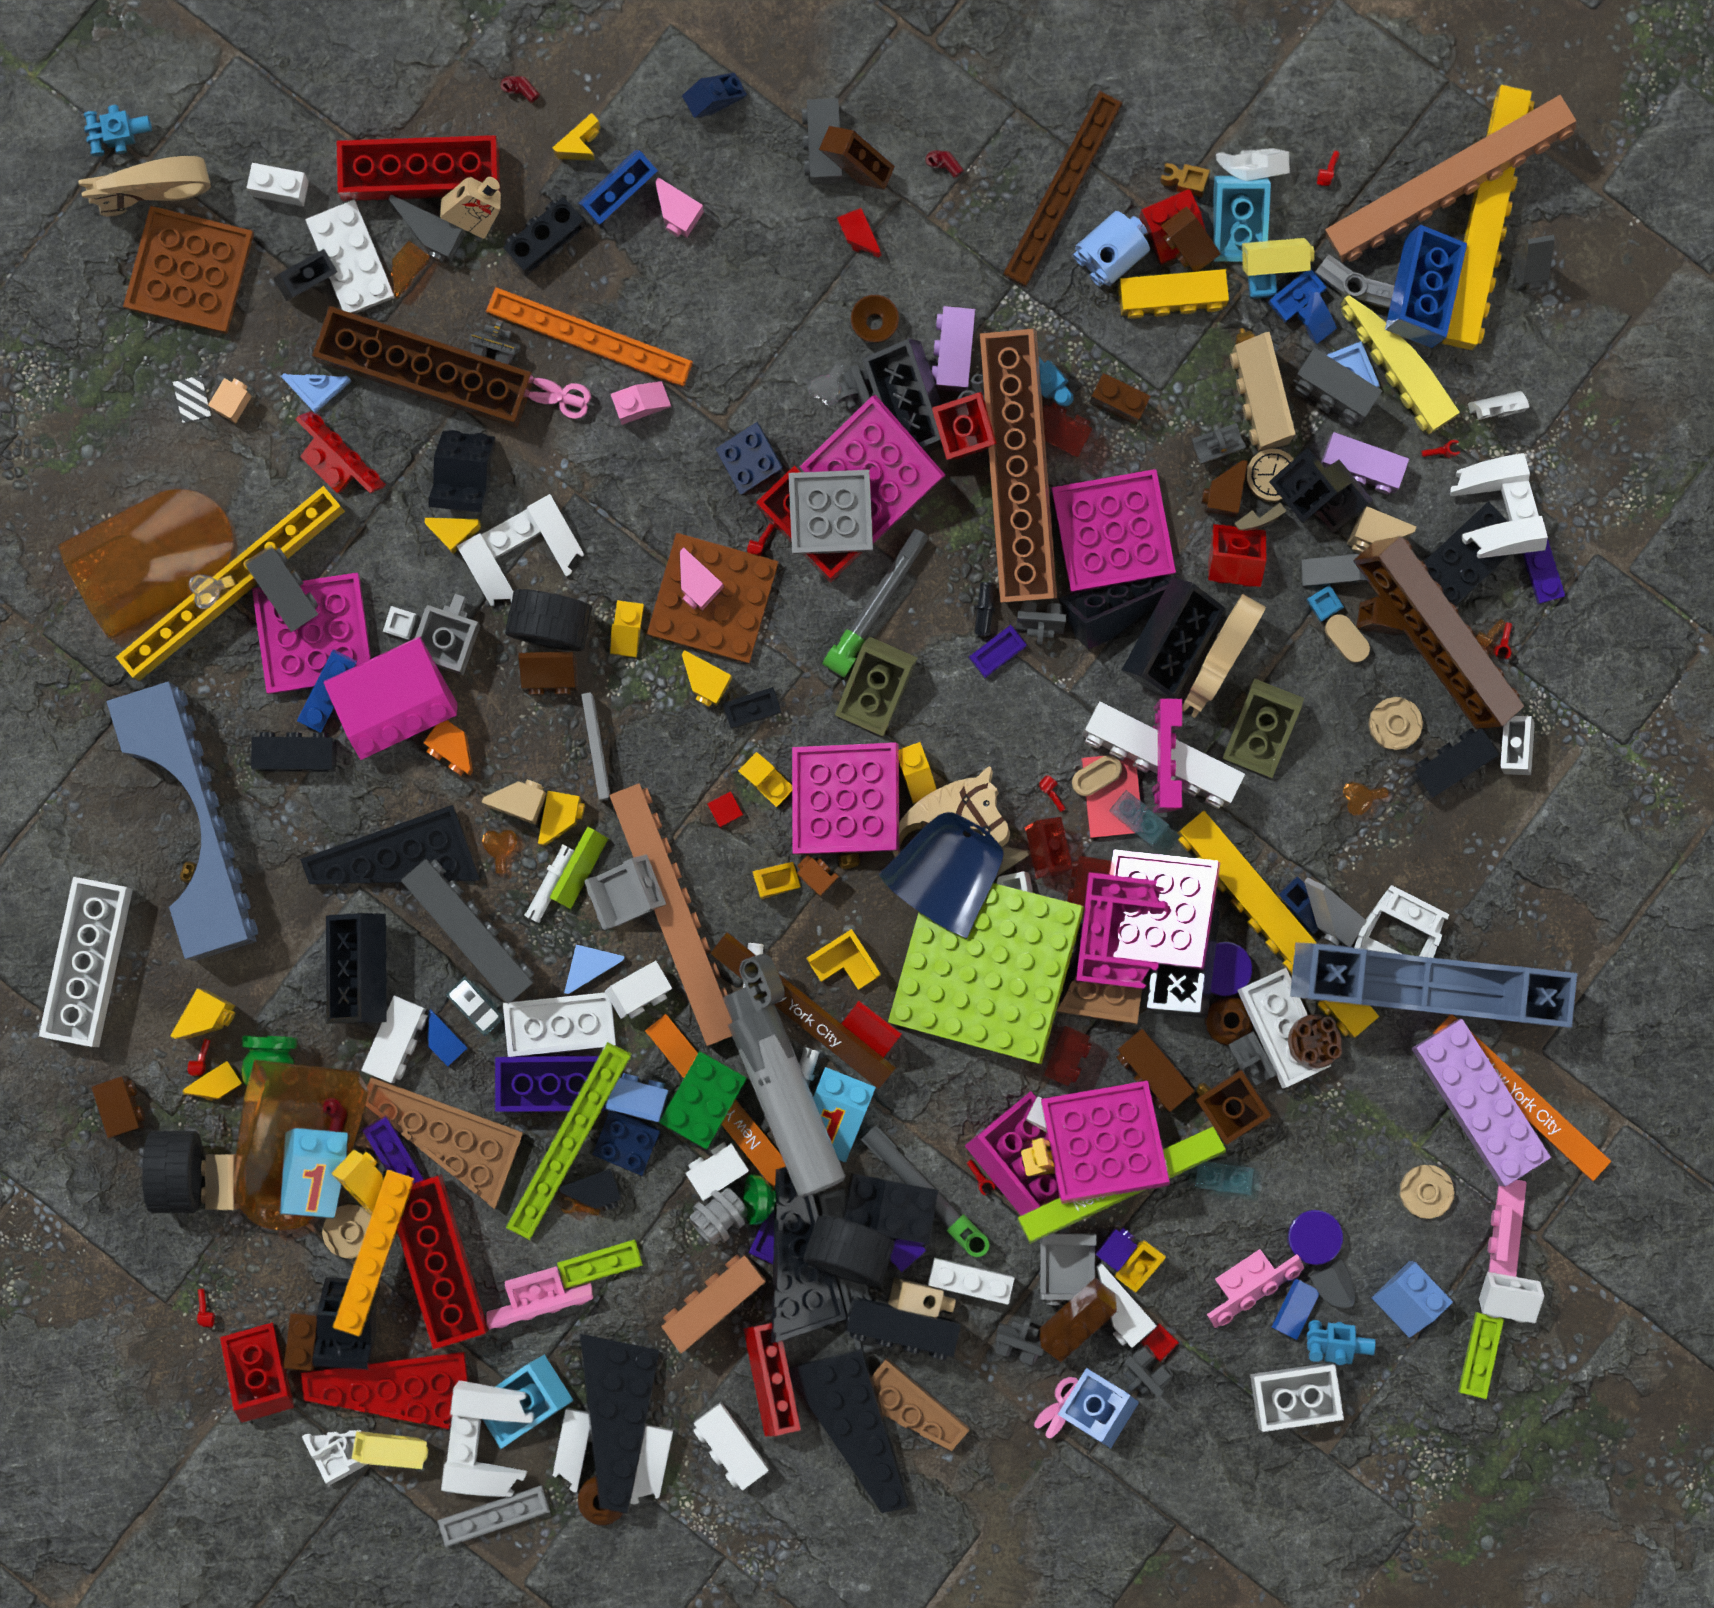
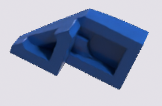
M1312 287L1308 292V295L1311 296L1306 307L1301 308L1299 314L1305 319L1304 324L1310 339L1318 344L1337 327L1322 297Z
M430 1009L428 1011V1046L449 1066L467 1049V1046Z

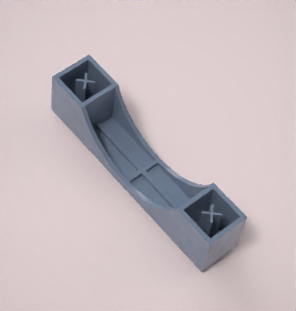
M168 681L106 701L122 753L133 758L156 762L165 767L185 787L198 813L201 828V850L197 868L186 890L169 907L184 958L197 961L257 942L255 935L258 934V928L255 920H250L247 909L251 908L247 894H242L239 884L243 883L240 870L234 868L231 859L235 858V853L231 843H227L224 833L227 832V827L223 817H219L216 807H219V801L215 791L211 792L208 782L212 781L208 767H203L200 758L204 756L200 741H195L192 732L196 730L193 717L187 715L185 706L188 705V700L184 690H180L179 687Z
M1295 943L1290 997L1572 1028L1577 973L1421 957L1315 943Z

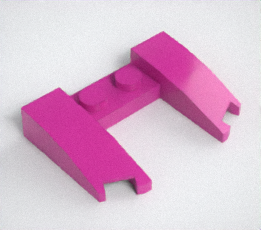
M1160 699L1154 706V711H1157L1155 713V724L1157 725L1153 726V728L1158 730L1157 784L1152 787V794L1154 796V804L1158 805L1154 807L1153 813L1170 812L1182 808V780H1171V776L1176 775V761L1171 760V749L1176 748V733H1171V731L1182 727V699Z
M1089 872L1076 980L1145 988L1146 985L1141 981L1150 968L1156 971L1159 963L1107 956L1113 903L1165 909L1164 900L1158 902L1153 889V885L1158 884L1157 880Z

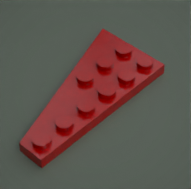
M465 1351L370 1363L368 1370L332 1368L301 1373L305 1401L338 1406L445 1429H451L453 1389L458 1381L468 1382Z

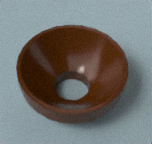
M865 296L852 309V328L856 335L865 342H884L895 333L898 327L899 314L897 308L891 300L884 296ZM873 315L879 316L883 322L882 326L876 330L870 329L867 325V319Z
M1223 997L1214 1001L1209 1006L1208 1017L1205 1018V1026L1210 1037L1216 1042L1229 1045L1252 1032L1253 1024L1241 999ZM1229 1012L1235 1013L1239 1017V1024L1234 1029L1227 1028L1223 1022L1224 1016Z
M595 1476L588 1479L582 1485L578 1494V1507L587 1521L596 1525H608L614 1523L623 1515L620 1512L598 1510L595 1508L593 1500L598 1495Z

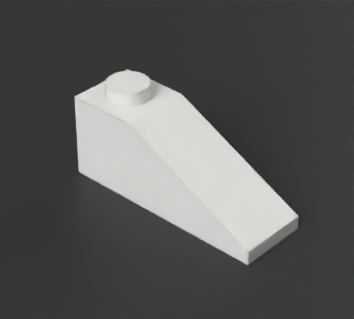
M1099 1263L1096 1268L1100 1282L1115 1292L1117 1312L1110 1318L1111 1324L1116 1330L1113 1335L1122 1346L1128 1343L1129 1346L1134 1347L1156 1325L1103 1264Z

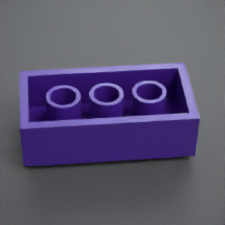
M599 1056L495 1057V1112L569 1111ZM606 1103L601 1111H606Z

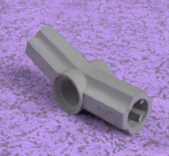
M1331 255L1324 259L1315 272L1319 278L1337 290L1343 299L1349 295L1359 302L1386 309L1390 308L1395 285L1367 279L1359 273H1354ZM1350 282L1356 283L1360 291L1357 293L1351 292L1347 284Z

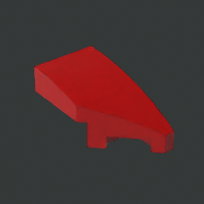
M861 208L837 217L841 231L847 243L851 244L853 251L859 252L863 250L873 253L874 257H881L878 244Z

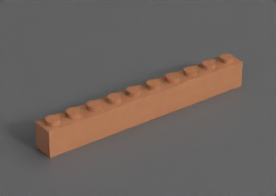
M1559 95L1325 229L1326 237L1342 263L1347 260L1349 262L1354 261L1363 254L1362 251L1369 247H1379L1386 241L1385 238L1394 233L1399 235L1405 232L1411 223L1417 220L1421 222L1428 219L1433 214L1432 211L1439 207H1449L1460 195L1464 193L1469 195L1475 192L1481 183L1487 180L1491 182L1498 179L1503 174V171L1509 167H1519L1526 162L1527 157L1534 153L1538 155L1550 148V144L1558 139L1560 141L1568 139L1576 130V119L1562 96Z
M639 783L613 793L609 796L633 857L647 854L666 905L654 911L707 1046L731 1038L732 1034L728 1025L733 1022L723 1000V997L727 996L728 993L725 987L720 989L716 980L721 977L715 962L710 964L707 954L711 952L706 937L700 939L697 929L701 927L696 912L691 914L687 904L692 901L687 888L681 889L677 880L682 875L677 863L671 864L668 854L672 853L667 837L662 839L658 829L662 828V824L657 812L652 814L648 804L653 803L648 788L642 789Z

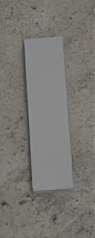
M591 692L581 695L598 797L601 802L611 799L609 796L610 789L595 699Z
M540 1485L513 1494L511 1497H505L439 1519L437 1522L445 1547L549 1513L550 1508L543 1487Z

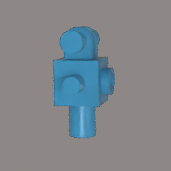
M118 105L108 106L109 114L99 115L100 122L97 123L96 111L85 112L84 118H86L87 125L84 129L85 133H89L86 140L91 145V156L98 157L104 155V150H102L101 143L104 142L109 148L115 147L116 154L126 153V145L135 144L134 134L152 131L149 116L131 119L126 111L119 112Z
M1039 357L1042 396L1047 399L1052 397L1061 406H1069L1074 399L1071 391L1065 386L1069 381L1052 361L1047 360L1044 363Z
M1312 1320L1308 1324L1310 1331L1307 1333V1349L1310 1351L1309 1359L1311 1361H1321L1323 1354H1325V1362L1344 1365L1352 1364L1354 1353L1374 1355L1375 1339L1356 1337L1354 1325H1345L1342 1322L1328 1323L1327 1330H1321L1322 1323L1318 1320Z

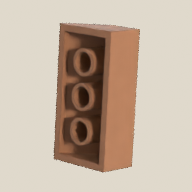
M738 1254L725 1264L728 1269L723 1274L714 1273L704 1282L707 1287L702 1292L693 1291L684 1299L686 1305L678 1311L674 1308L663 1317L666 1322L661 1327L680 1353H683L766 1281V1278L746 1254L741 1258Z

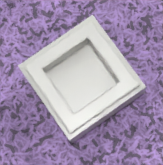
M391 606L383 632L410 640L417 614Z

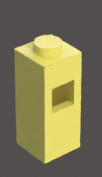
M1305 238L1242 243V268L1248 276L1310 271L1311 262H1314L1315 258L1314 248L1310 246V243Z
M356 1431L352 1459L363 1464L422 1469L423 1462L426 1461L428 1456L427 1442L417 1437Z

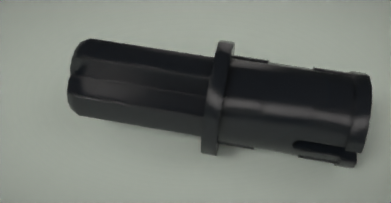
M980 583L978 605L975 606L977 614L974 633L978 636H989L992 613L996 610L993 605L997 585L994 583Z

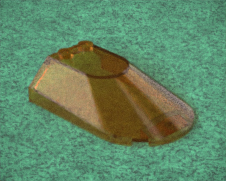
M173 489L160 492L59 544L58 547L64 565L89 611L109 639H114L184 601L227 566L233 549V533L227 516L213 500L195 491Z

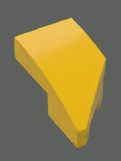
M228 1061L187 1086L182 1092L187 1096L193 1095L213 1101V1099L218 1100L233 1091L242 1083Z

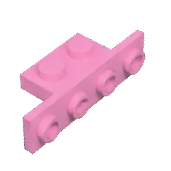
M1515 1180L1506 1187L1498 1185L1496 1209L1492 1211L1491 1226H1494L1493 1236L1489 1238L1488 1253H1491L1489 1272L1513 1277L1517 1275L1526 1181Z
M1259 1249L1215 1279L1217 1284L1229 1300L1207 1314L1214 1328L1228 1324L1236 1314L1242 1310H1249L1255 1305L1257 1300L1265 1295L1273 1294L1287 1280L1291 1281L1297 1278L1301 1271L1304 1270L1300 1257L1295 1255L1274 1269Z
M557 1266L505 1281V1288L511 1305L487 1311L488 1329L504 1328L510 1323L520 1320L528 1321L537 1315L548 1312L555 1313L562 1308L572 1305H583L593 1299L591 1281L564 1289Z

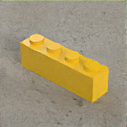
M1226 269L1120 278L1118 284L1121 316L1128 315L1130 319L1141 318L1147 313H1154V316H1166L1170 314V311L1191 314L1195 313L1196 309L1207 308L1208 312H1215L1226 307L1229 301Z

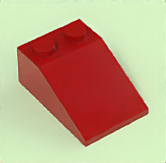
M273 1322L220 1337L233 1409L241 1423L294 1408L286 1368H284V1361Z

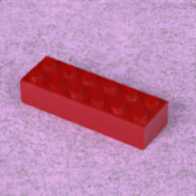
M496 135L336 141L337 188L342 201L387 200L390 195L399 199L443 198L469 177L482 183L487 177H493L500 185L499 143Z
M442 1174L414 1182L397 1231L434 1350L486 1334L489 1329Z

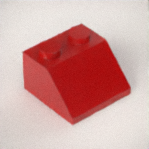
M1190 189L1141 210L1139 219L1147 229L1146 235L1160 265L1177 258L1175 255L1179 253L1177 248L1172 250L1163 237L1167 234L1161 227L1162 224L1187 206L1205 230L1200 209Z
M982 392L932 408L947 460L959 459L997 444Z
M1213 524L1208 562V581L1239 584L1246 587H1261L1266 566V530L1241 531L1234 526Z
M860 1001L857 1002L841 1023L883 1058L902 1035Z

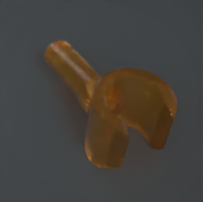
M1500 619L1488 631L1487 635L1479 631L1475 637L1478 643L1486 648L1491 643L1495 634L1505 624L1504 620Z
M571 1197L564 1198V1200H570L573 1203L571 1210L561 1208L564 1213L572 1214L577 1211L599 1216L600 1209L579 1204L576 1199Z

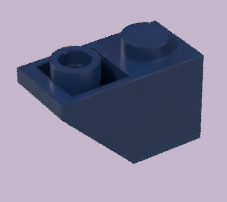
M735 73L701 78L682 95L694 118L712 115L747 96L741 81Z
M1297 876L1277 894V897L1313 935L1319 928H1317L1305 883Z

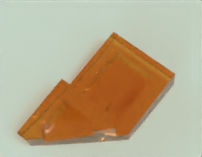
M410 241L392 259L391 275L393 277L394 296L396 298L411 285L414 276L430 259L428 254Z

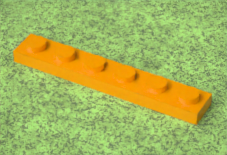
M387 1170L333 1328L361 1336L415 1178Z

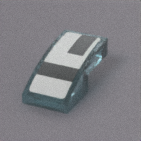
M466 976L446 994L452 1003L484 1036L504 1019V1016Z

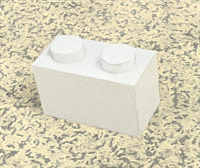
M252 163L247 190L252 197L304 207L309 180L303 172Z
M1513 716L1503 726L1501 770L1504 774L1531 775L1535 725L1531 716Z
M654 961L611 985L605 990V993L620 1019L627 1015L632 1019L645 1011L643 1006L650 1002L655 1006L666 1000L667 996L665 994L672 987L657 961Z
M723 1142L711 1150L713 1156L704 1161L700 1157L688 1165L690 1171L686 1175L702 1200L710 1197V1193L715 1189L717 1191L721 1190L749 1171L733 1144L727 1146Z
M1487 1272L1479 1302L1482 1314L1490 1317H1504L1520 1323H1536L1544 1294L1540 1281Z

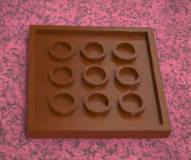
M150 206L123 307L127 310L228 334L254 232Z
M676 533L647 636L750 664L779 561ZM683 548L721 581L724 586L703 611L698 607L692 609L682 599L685 596L681 590L680 551Z

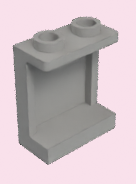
M647 854L623 862L624 864L585 880L588 895L592 900L598 921L601 923L603 930L620 926L666 905Z
M1053 1233L1040 1239V1299L1046 1300V1305H1062V1300H1071L1095 1278L1096 1234Z

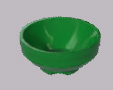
M749 1175L744 1185L743 1204L748 1210L747 1222L750 1225L763 1223L774 1212L776 1193L762 1176Z

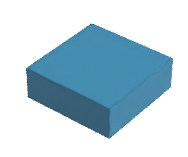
M1275 274L1248 276L1250 299L1274 297L1277 294Z
M1330 585L1306 599L1320 622L1344 608Z

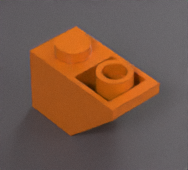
M448 720L437 724L424 741V744L429 747L426 752L439 761L444 757L451 762L448 767L460 776L464 772L470 776L473 773L467 734Z

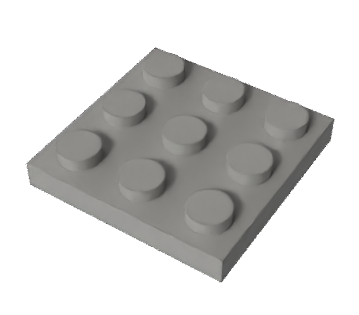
M869 470L789 473L792 555L873 551Z

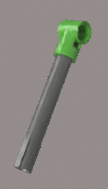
M917 529L913 530L850 630H845L840 638V642L838 645H833L822 665L844 679L846 678L857 660L855 656L860 652L865 642V637L929 539L925 533Z
M876 1125L861 1139L904 1183L935 1189L896 1149L897 1146ZM938 1192L934 1214L948 1227L946 1231L971 1256L981 1257L986 1254L989 1249L987 1237L965 1214L961 1216ZM973 1237L983 1239L985 1245L981 1252L975 1253L970 1250L969 1242Z

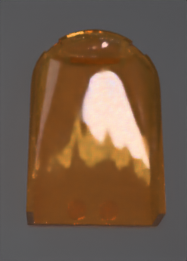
M254 1060L240 1118L233 1179L234 1194L239 1207L252 1222L267 1229L291 1230L310 1224L309 1221L315 1218L311 1216L280 1214L285 1133L294 1128L328 1131L332 1118L323 1112V1103L328 1098L338 1099L347 1110L342 1133H348L347 1157L353 1150L369 1090L358 1071Z

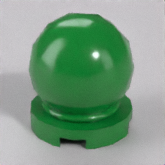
M242 1036V1047H249L248 1050L250 1051L243 1059L241 1067L245 1085L251 1092L266 1098L275 1097L283 1093L293 1083L296 1073L295 1062L288 1052H290V1049L297 1048V1037Z

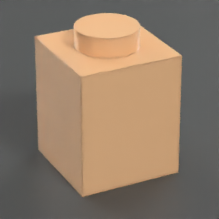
M224 378L208 406L214 412L236 424L252 396L246 391L248 386L237 379H233L231 382Z

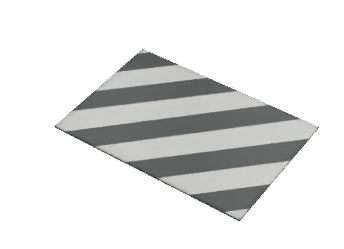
M201 375L173 382L183 423L211 416Z

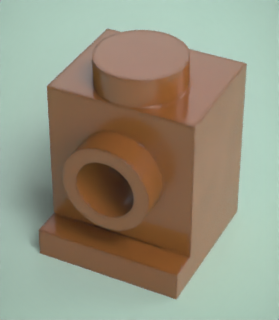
M807 855L797 865L800 869L797 875L819 897L839 879L836 873L832 876L828 874L831 869L821 859L816 862Z

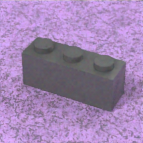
M838 98L807 99V108H802V125L808 124V134H803L804 150H809V160H804L805 176H810V184L842 183V169L819 150L828 127L840 128Z
M270 545L244 563L287 627L293 632L318 615L315 608L319 604L310 592L305 595L300 587L304 582L295 570L290 573L285 565L288 559L280 547L275 550Z

